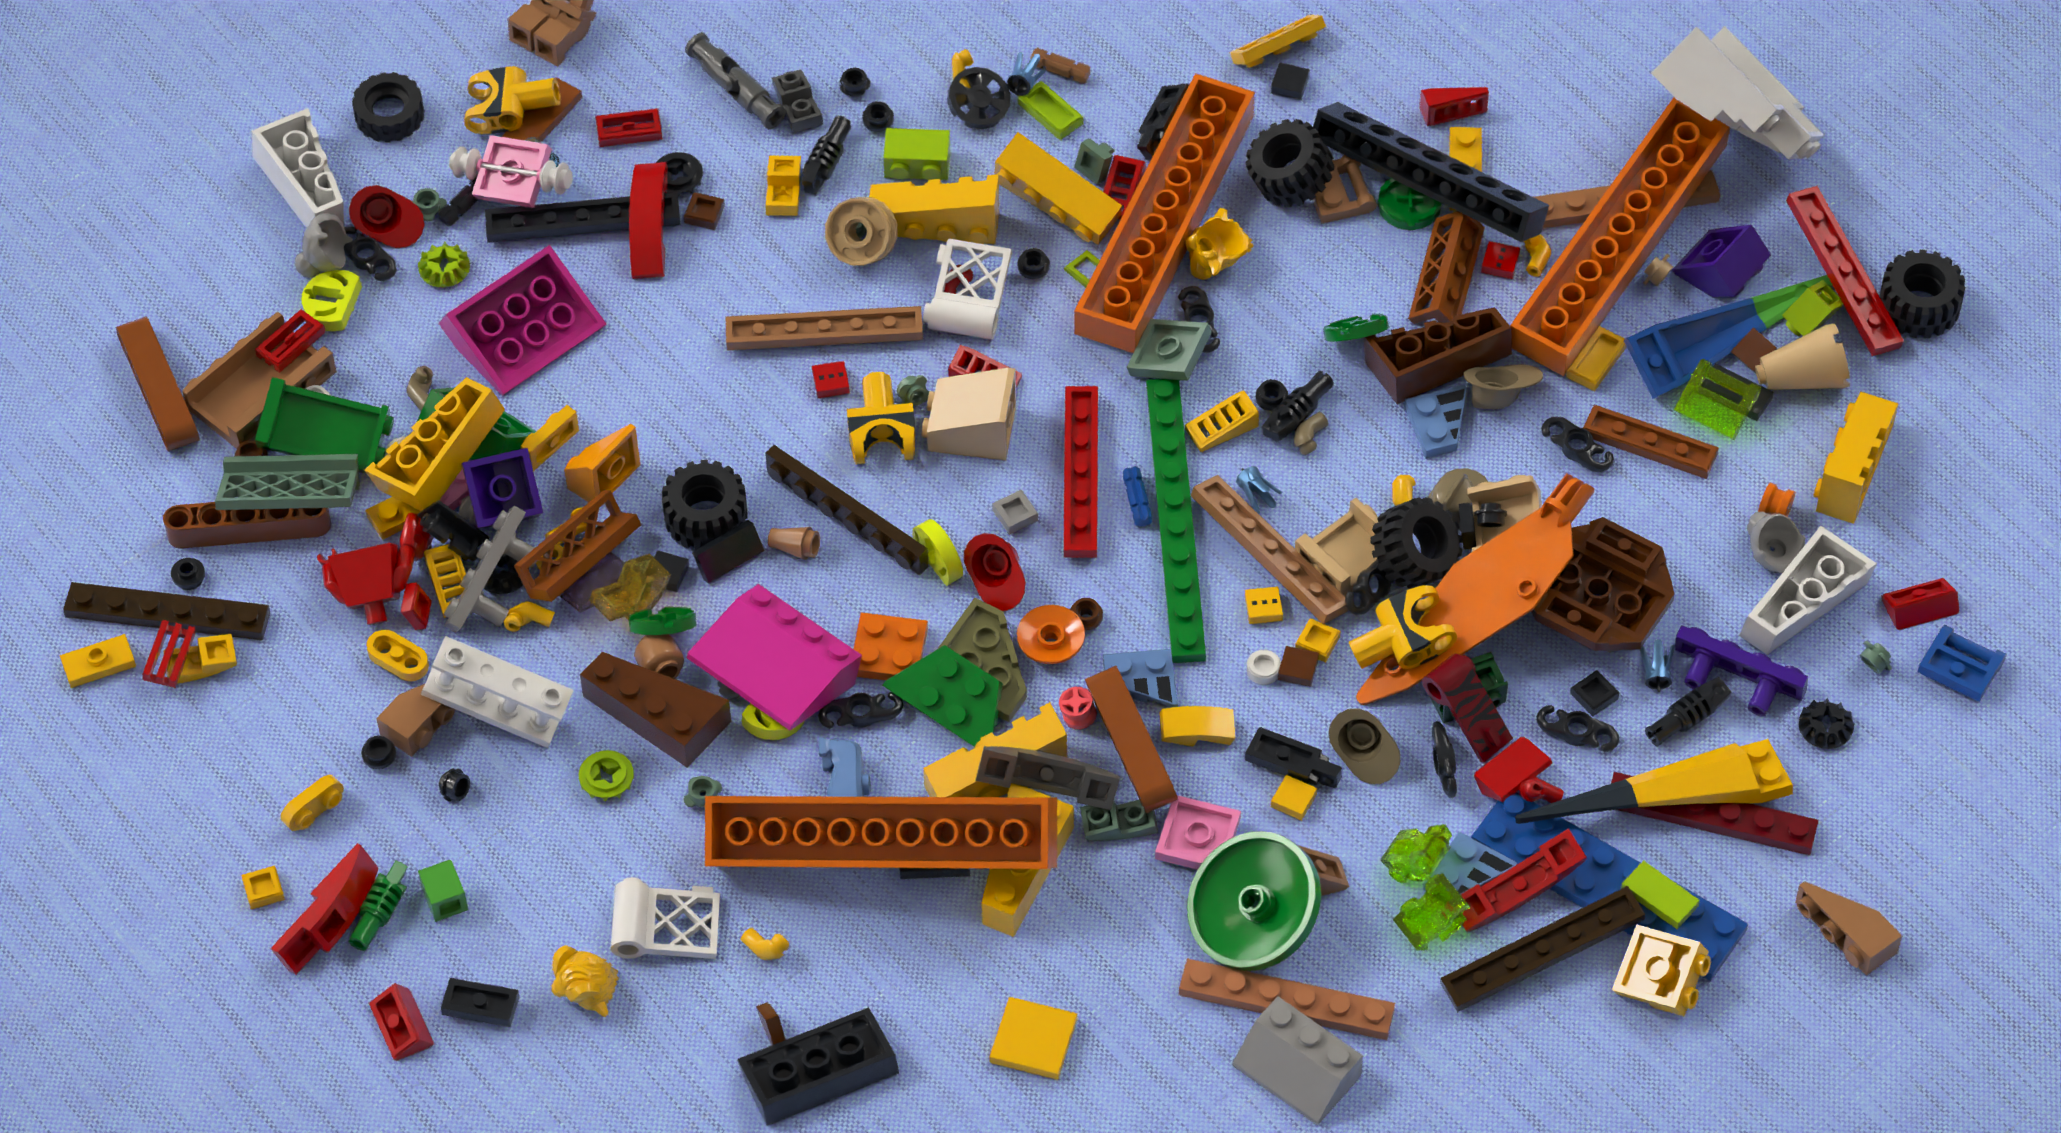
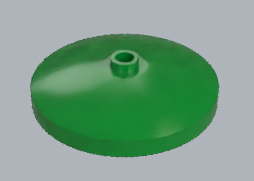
M1264 831L1248 832L1225 841L1214 849L1202 862L1189 889L1187 917L1195 941L1212 959L1226 967L1238 970L1257 971L1284 961L1305 942L1316 923L1321 904V885L1317 869L1303 849L1286 837L1276 833Z

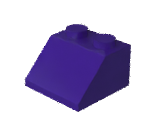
M1752 224L1709 229L1672 271L1676 276L1712 298L1726 296L1732 298L1740 294L1745 288L1744 284L1763 269V264L1771 256V253Z
M528 448L461 463L478 529L493 527L501 511L508 512L513 506L526 512L521 521L537 518L544 513Z

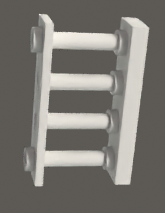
M445 636L421 695L548 748L574 690Z

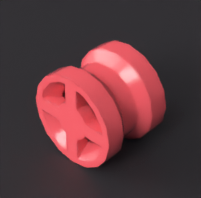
M1077 686L1071 687L1060 696V710L1068 727L1081 730L1093 724L1097 711L1092 695L1087 689Z

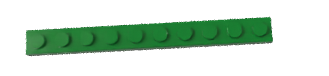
M1173 379L1146 380L1172 662L1206 661L1180 383L1179 380Z

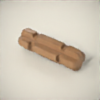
M1035 48L1031 55V58L1035 54L1040 55L1038 68L1043 69L1045 66L1049 72L1066 78L1073 76V80L1080 83H1086L1091 73L1089 65L1080 62L1075 64V60L1055 53L1048 55V51L1041 48Z

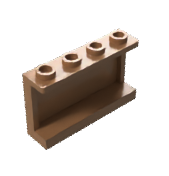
M279 312L263 320L257 329L246 338L240 339L234 348L222 358L216 359L205 372L197 378L190 380L182 391L188 410L236 449L244 441L255 440L272 377L285 380L286 385L305 389L312 385L321 386L336 373L333 353L325 346L321 347L318 351L310 346L280 373L275 370L274 365L269 366L264 358L260 359L256 356L255 349L285 323L283 315ZM281 341L275 348H273L270 351V353L276 350L285 341Z

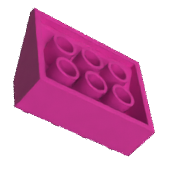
M550 245L454 308L438 323L456 349L502 396L606 326V322Z
M757 584L736 598L690 649L686 658L791 731L855 685L862 655L766 588Z

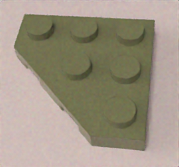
M974 598L938 649L944 645L948 646L1003 683L1001 700L997 706L998 717L1010 722L1026 700L1027 689L1021 676L1013 642L1010 639L1004 612Z

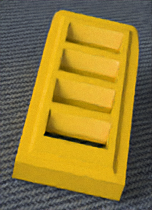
M1243 390L1185 424V430L1199 451L1203 452L1259 427V412ZM1230 416L1233 421L1229 423L1226 417ZM1217 422L1221 429L1217 430L1213 423ZM1205 427L1210 434V436H1208L1207 438L1201 431V428Z
M449 544L424 552L426 566L444 618H446L444 612L450 603L446 602V599L461 595L465 588L460 585L444 590L442 588L461 583L466 575L461 557L448 548ZM456 570L455 573L438 577V575Z

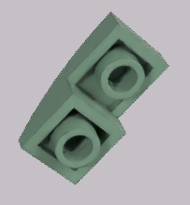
M1140 800L1116 805L1115 801H1113L1111 810L1089 805L1080 807L1086 840H1121L1158 833L1155 810L1146 813Z

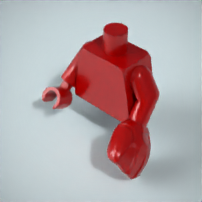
M409 513L405 519L399 548L397 544L389 542L340 554L333 548L331 549L332 555L328 556L327 560L321 553L317 555V560L322 565L324 587L339 603L346 604L348 608L357 609L364 607L367 625L387 622L384 603L400 598V592L405 589L414 561L424 558V552L432 548L433 536L423 531V526L420 525L421 519L416 513Z

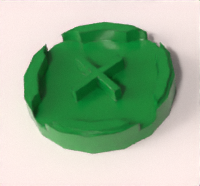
M1392 178L1388 179L1380 188L1378 198L1380 215L1387 223L1396 228L1405 230L1423 229L1434 223L1435 219L1440 215L1442 203Z
M1375 313L1370 315V320H1362V317L1358 316L1337 320L1323 328L1324 338L1328 342H1337L1372 336L1388 330V317L1385 314Z
M668 606L661 608L658 614H652V610L644 609L629 616L630 632L641 635L679 633L690 630L697 625L696 612L694 613V610L687 607Z

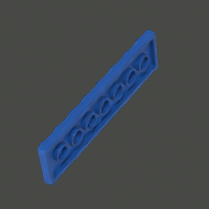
M1517 792L1506 798L1504 802L1497 801L1471 836L1472 839L1519 864L1540 851V845L1569 828L1586 855L1587 860L1549 889L1582 908L1620 890L1622 883L1641 863L1561 817L1523 824L1516 823V815L1542 807L1535 802H1527ZM1683 886L1681 887L1698 898L1700 902L1699 907L1678 929L1639 903L1645 913V920L1623 931L1632 936L1636 925L1700 942L1709 951L1708 956L1711 958L1710 969L1705 976H1702L1709 981H1712L1748 928V923Z

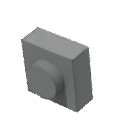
M1022 490L992 503L994 514L1009 535L1038 521L1037 511Z

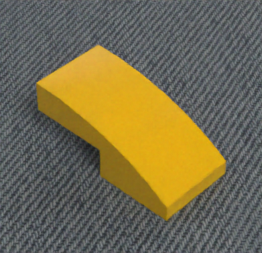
M769 155L765 204L766 215L798 216L801 156Z
M232 634L198 638V646H191L177 684L206 678L236 666L237 660ZM181 648L174 649L166 671L168 678L171 676Z
M1181 706L1163 708L1160 711L1162 742L1193 747L1198 740L1231 745L1235 740L1233 709L1211 706Z

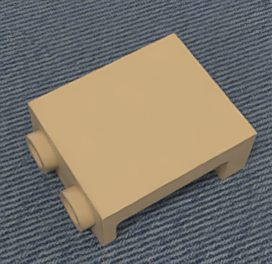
M1515 475L1509 480L1482 482L1475 487L1467 489L1468 497L1473 505V515L1475 511L1481 510V504L1484 503L1501 504V509L1507 511L1505 525L1502 527H1480L1477 525V516H1474L1476 547L1472 548V552L1542 507L1541 490L1533 476Z
M1354 498L1350 501L1348 513L1311 539L1305 533L1296 539L1295 550L1346 597L1347 592H1353L1352 589L1357 584L1359 574L1377 559V557L1373 558L1372 551L1375 549L1374 545L1370 544V540L1375 535L1372 528L1378 522V517L1372 507L1367 504L1364 505L1357 498Z

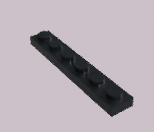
M678 192L664 193L663 227L681 225ZM630 196L535 205L534 208L518 206L485 209L487 242L629 230Z

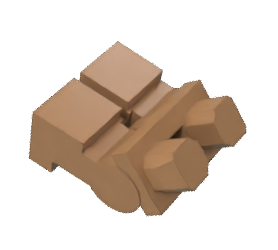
M532 0L529 5H522L508 18L509 40L531 53L535 50V55L558 67L565 60V53L588 33L591 21L594 20L597 14L591 10L594 0Z

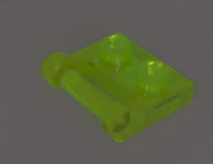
M1701 359L1674 410L1705 427L1735 440L1749 411L1757 401L1762 387L1754 383L1748 385L1712 367L1711 362ZM1706 378L1743 396L1741 402L1738 405L1702 387L1703 380Z

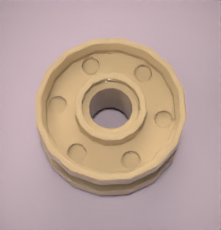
M873 197L850 198L839 203L829 213L825 224V239L830 251L840 261L849 265L864 266L884 259L893 250L898 237L897 222L893 212L884 202ZM859 223H862L867 230V235L864 239H860L856 233V227Z

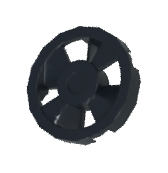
M973 67L964 69L954 77L948 89L947 103L950 112L954 117L958 116L961 120L965 121L964 125L969 128L986 129L994 127L1004 118L1010 107L1011 94L1007 83L999 74L987 68ZM967 79L971 88H967L960 81ZM992 80L1000 86L999 91L993 94L987 87ZM966 105L970 110L966 114L960 107ZM989 105L999 111L997 115L988 118L985 113Z

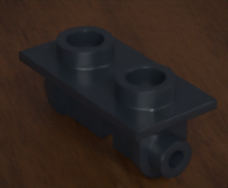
M439 500L417 514L421 519L420 525L423 526L425 533H429L443 544L450 539L448 548L461 556L465 561L468 559L472 562L475 561L479 551L477 547L484 543L486 539L489 540L488 535Z

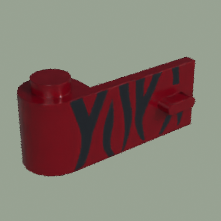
M1454 653L1423 677L1422 683L1427 694L1436 703L1449 707L1479 761L1485 762L1509 743L1513 737L1475 673L1476 667L1473 661L1466 655L1461 656Z

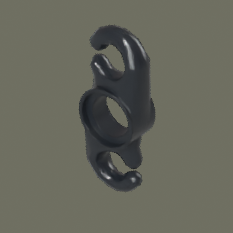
M354 226L344 227L346 235L357 233L358 229ZM357 233L355 240L344 245L345 255L353 261L357 268L367 270L369 274H375L376 267H389L387 272L375 274L374 278L376 281H386L395 275L397 271L395 260L379 246L375 239L365 237L362 233ZM363 249L374 251V254L369 258L357 256L359 251Z
M1189 286L1182 289L1178 298L1182 301L1181 307L1184 310V321L1192 322L1190 320L1192 316L1197 314L1204 315L1208 318V321L1205 323L1209 324L1212 331L1210 336L1213 338L1217 337L1218 333L1214 328V312L1206 292L1197 286ZM1191 294L1199 298L1194 303L1183 301L1187 295ZM1215 338L1211 344H1206L1202 352L1209 353L1216 350L1221 343L1219 338Z
M1551 417L1542 424L1541 431L1544 437L1550 436L1549 429L1551 426L1562 428L1563 432L1561 434L1552 435L1550 439L1553 443L1559 444L1562 447V452L1568 459L1580 463L1593 472H1603L1613 465L1614 457L1610 451L1605 453V462L1599 463L1592 459L1594 454H1602L1604 448L1593 441V437L1588 430L1576 426L1564 417ZM1573 439H1580L1587 446L1583 449H1573L1568 443Z
M1377 559L1359 574L1357 584L1353 586V592L1349 591L1346 593V607L1354 615L1367 613L1381 598L1388 595L1391 583L1395 581H1389L1385 577L1386 572L1379 570ZM1372 575L1378 580V589L1375 593L1371 590L1369 584ZM1354 593H1359L1360 595L1359 607L1354 604Z
M889 692L888 698L895 702V706L891 709H884L881 707V703L885 700L883 694L872 697L867 693H855L850 697L831 701L820 709L818 718L824 727L831 729L834 723L828 720L827 714L835 711L841 714L840 718L836 721L838 726L851 724L854 727L864 728L873 723L894 719L903 709V699L893 692ZM860 704L870 707V711L863 716H856L851 712L855 706Z
M1548 705L1540 709L1536 715L1537 724L1543 732L1563 739L1570 745L1583 746L1588 744L1592 748H1597L1599 746L1597 736L1601 734H1606L1611 738L1609 743L1601 746L1603 752L1612 751L1619 743V734L1612 725L1592 718L1585 712L1573 711L1567 713L1564 710L1558 709L1556 714L1559 717V721L1549 723L1545 720V716L1554 712L1555 709L1554 706ZM1572 723H1581L1586 726L1587 731L1584 734L1577 735L1572 733L1568 726Z
M1435 721L1432 725L1434 767L1437 776L1440 778L1443 791L1448 798H1454L1457 793L1454 775L1456 773L1455 754L1445 727L1440 721Z

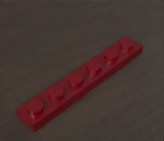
M1614 772L1611 784L1633 776ZM1701 803L1618 809L1627 813L1809 856L1811 855L1819 821L1818 819L1750 803Z

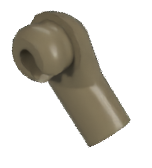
M420 366L416 369L410 378L406 390L409 398L420 411H422L427 400L428 391L432 383L431 379L433 378L432 370L426 366Z
M1318 412L1303 421L1295 429L1294 445L1299 447L1303 455H1307L1317 448V444L1313 440L1314 434L1328 426V420L1322 412Z

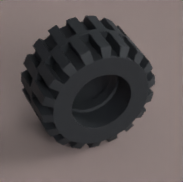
M1289 119L1282 120L1281 124L1277 125L1275 122L1270 125L1268 130L1265 131L1263 129L1259 133L1260 137L1253 139L1250 144L1252 149L1247 150L1246 154L1248 159L1245 162L1246 168L1264 198L1268 202L1271 201L1273 205L1280 206L1283 204L1284 207H1292L1294 203L1297 206L1303 205L1305 200L1309 199L1311 201L1316 198V193H1322L1326 188L1324 184L1330 182L1332 178L1330 172L1334 170V163L1332 161L1334 158L1317 130L1310 123H1303L1299 119H1295L1293 122H1290ZM1292 160H1295V161H1294L1293 163H1291L1290 165L1284 167L1286 164H1288V163L1291 162Z
M1920 249L1919 253H1914L1911 250L1906 252L1905 257L1902 255L1896 256L1894 263L1890 262L1887 265L1879 297L1901 334L1907 332L1913 338H1917V335L1931 338L1933 333L1937 336L1944 334L1945 329L1950 330L1954 326V322L1958 320L1965 293L1964 275H1960L1961 269L1958 265L1952 266L1953 260L1949 257L1942 258L1940 257L1941 253L1935 251L1933 254L1927 253V250ZM1910 291H1924L1933 295V297H1920Z
M701 460L700 464H694V461L686 463L687 467L684 469L678 467L674 470L675 476L669 475L666 479V486H663L662 489L665 527L668 532H671V538L675 542L681 540V546L685 548L694 546L695 551L748 519L745 486L742 484V478L739 474H734V469L730 466L723 468L722 462L714 461L713 464H709L708 460ZM701 501H713L719 504L708 510L691 508L692 505Z
M1419 497L1385 510L1386 512L1380 514L1377 518L1378 522L1372 528V531L1375 533L1370 540V544L1374 545L1375 549L1372 551L1373 558L1377 557L1379 562L1377 567L1379 570H1384L1386 572L1385 577L1389 581L1395 580L1397 586H1407L1408 589H1412L1443 579L1453 564L1459 561L1457 558L1462 556L1463 549L1459 547V544L1463 540L1462 535H1459L1457 531L1460 527L1457 521L1453 522V514L1450 510H1443L1442 503L1438 501L1433 503L1431 498L1421 499ZM1413 534L1419 541L1421 553L1414 544Z

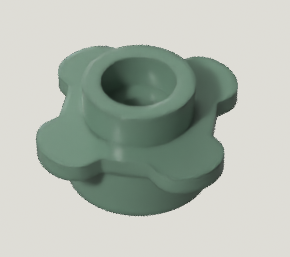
M431 188L417 191L414 195V200H412L420 208L424 221H432L437 212L447 204V201L444 198H439L437 191Z
M923 375L916 377L908 376L899 383L897 395L903 401L901 404L913 403V406H917L928 400L929 391L925 385L927 379Z
M1865 641L1863 644L1866 649L1859 655L1861 660L1877 674H1880L1884 669L1891 671L1890 653L1879 643L1872 645L1870 642Z
M708 776L691 778L688 783L689 792L684 796V803L687 807L699 806L705 809V796H717L722 791L721 783ZM703 792L706 793V795H704V796H701V795H700V793H703Z

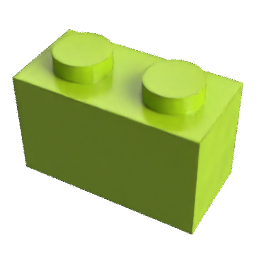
M886 128L883 156L884 178L899 180H948L951 152L950 130Z

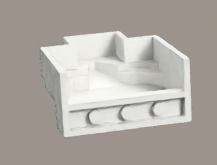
M1726 26L1711 40L1698 27H1695L1651 73L1678 101L1709 121L1716 118L1741 134L1779 153L1781 152L1788 160L1802 159L1805 156L1809 158L1821 147L1818 141L1824 134L1801 112L1805 107Z

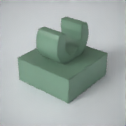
M1089 138L1081 142L1074 168L1094 183L1099 184L1106 180L1113 157L1112 153H1114L1115 149L1105 142L1098 145Z

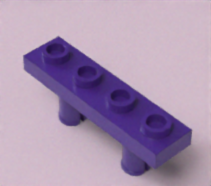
M1681 625L1677 632L1675 650L1694 658L1684 679V683L1688 687L1695 689L1705 684L1713 666L1758 684L1747 707L1755 715L1766 716L1777 692L1802 701L1807 691L1808 676L1804 675L1800 669L1790 665L1784 667L1774 663L1768 656L1762 653L1752 654L1744 651L1732 641H1720L1712 638L1704 630L1697 627L1688 628Z

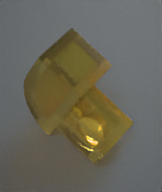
M649 553L626 561L618 582L592 590L589 601L609 621L626 617L629 620L631 614L644 609L651 610L658 603L666 589L671 574Z

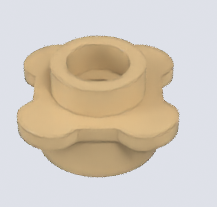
M1666 254L1662 260L1656 257L1644 271L1648 275L1647 279L1643 282L1644 285L1650 281L1655 286H1658L1673 269V266L1666 261L1670 256L1669 254Z

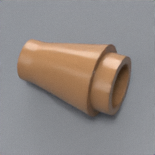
M811 527L772 528L768 535V546L807 560L809 557H816L820 547V534L818 531H813Z

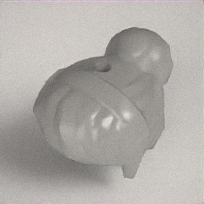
M320 213L312 219L306 228L302 241L303 252L299 253L295 258L296 270L302 276L312 278L321 271L339 270L345 266L344 245L352 242L353 239L346 235L342 221L337 215Z
M1755 512L1749 519L1747 530L1750 535L1751 549L1754 553L1753 558L1765 569H1768V571L1783 573L1804 547L1805 535L1800 534L1798 528L1789 517L1780 513Z

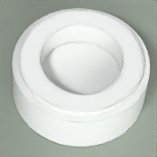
M1269 650L1255 651L1247 660L1248 677L1260 685L1275 682L1278 679L1281 665L1280 658Z

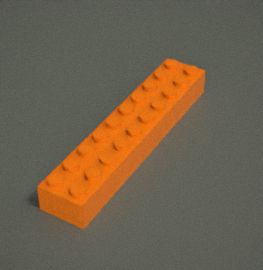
M1195 73L1074 310V333L1076 335L1134 353L1187 251L1185 244L1187 237L1193 234L1196 227H1199L1254 117V91Z
M1673 97L1511 323L1512 349L1563 377L1565 376L1570 365L1601 325L1726 148L1730 132L1729 126L1716 118L1709 121Z
M705 796V866L1057 868V797Z

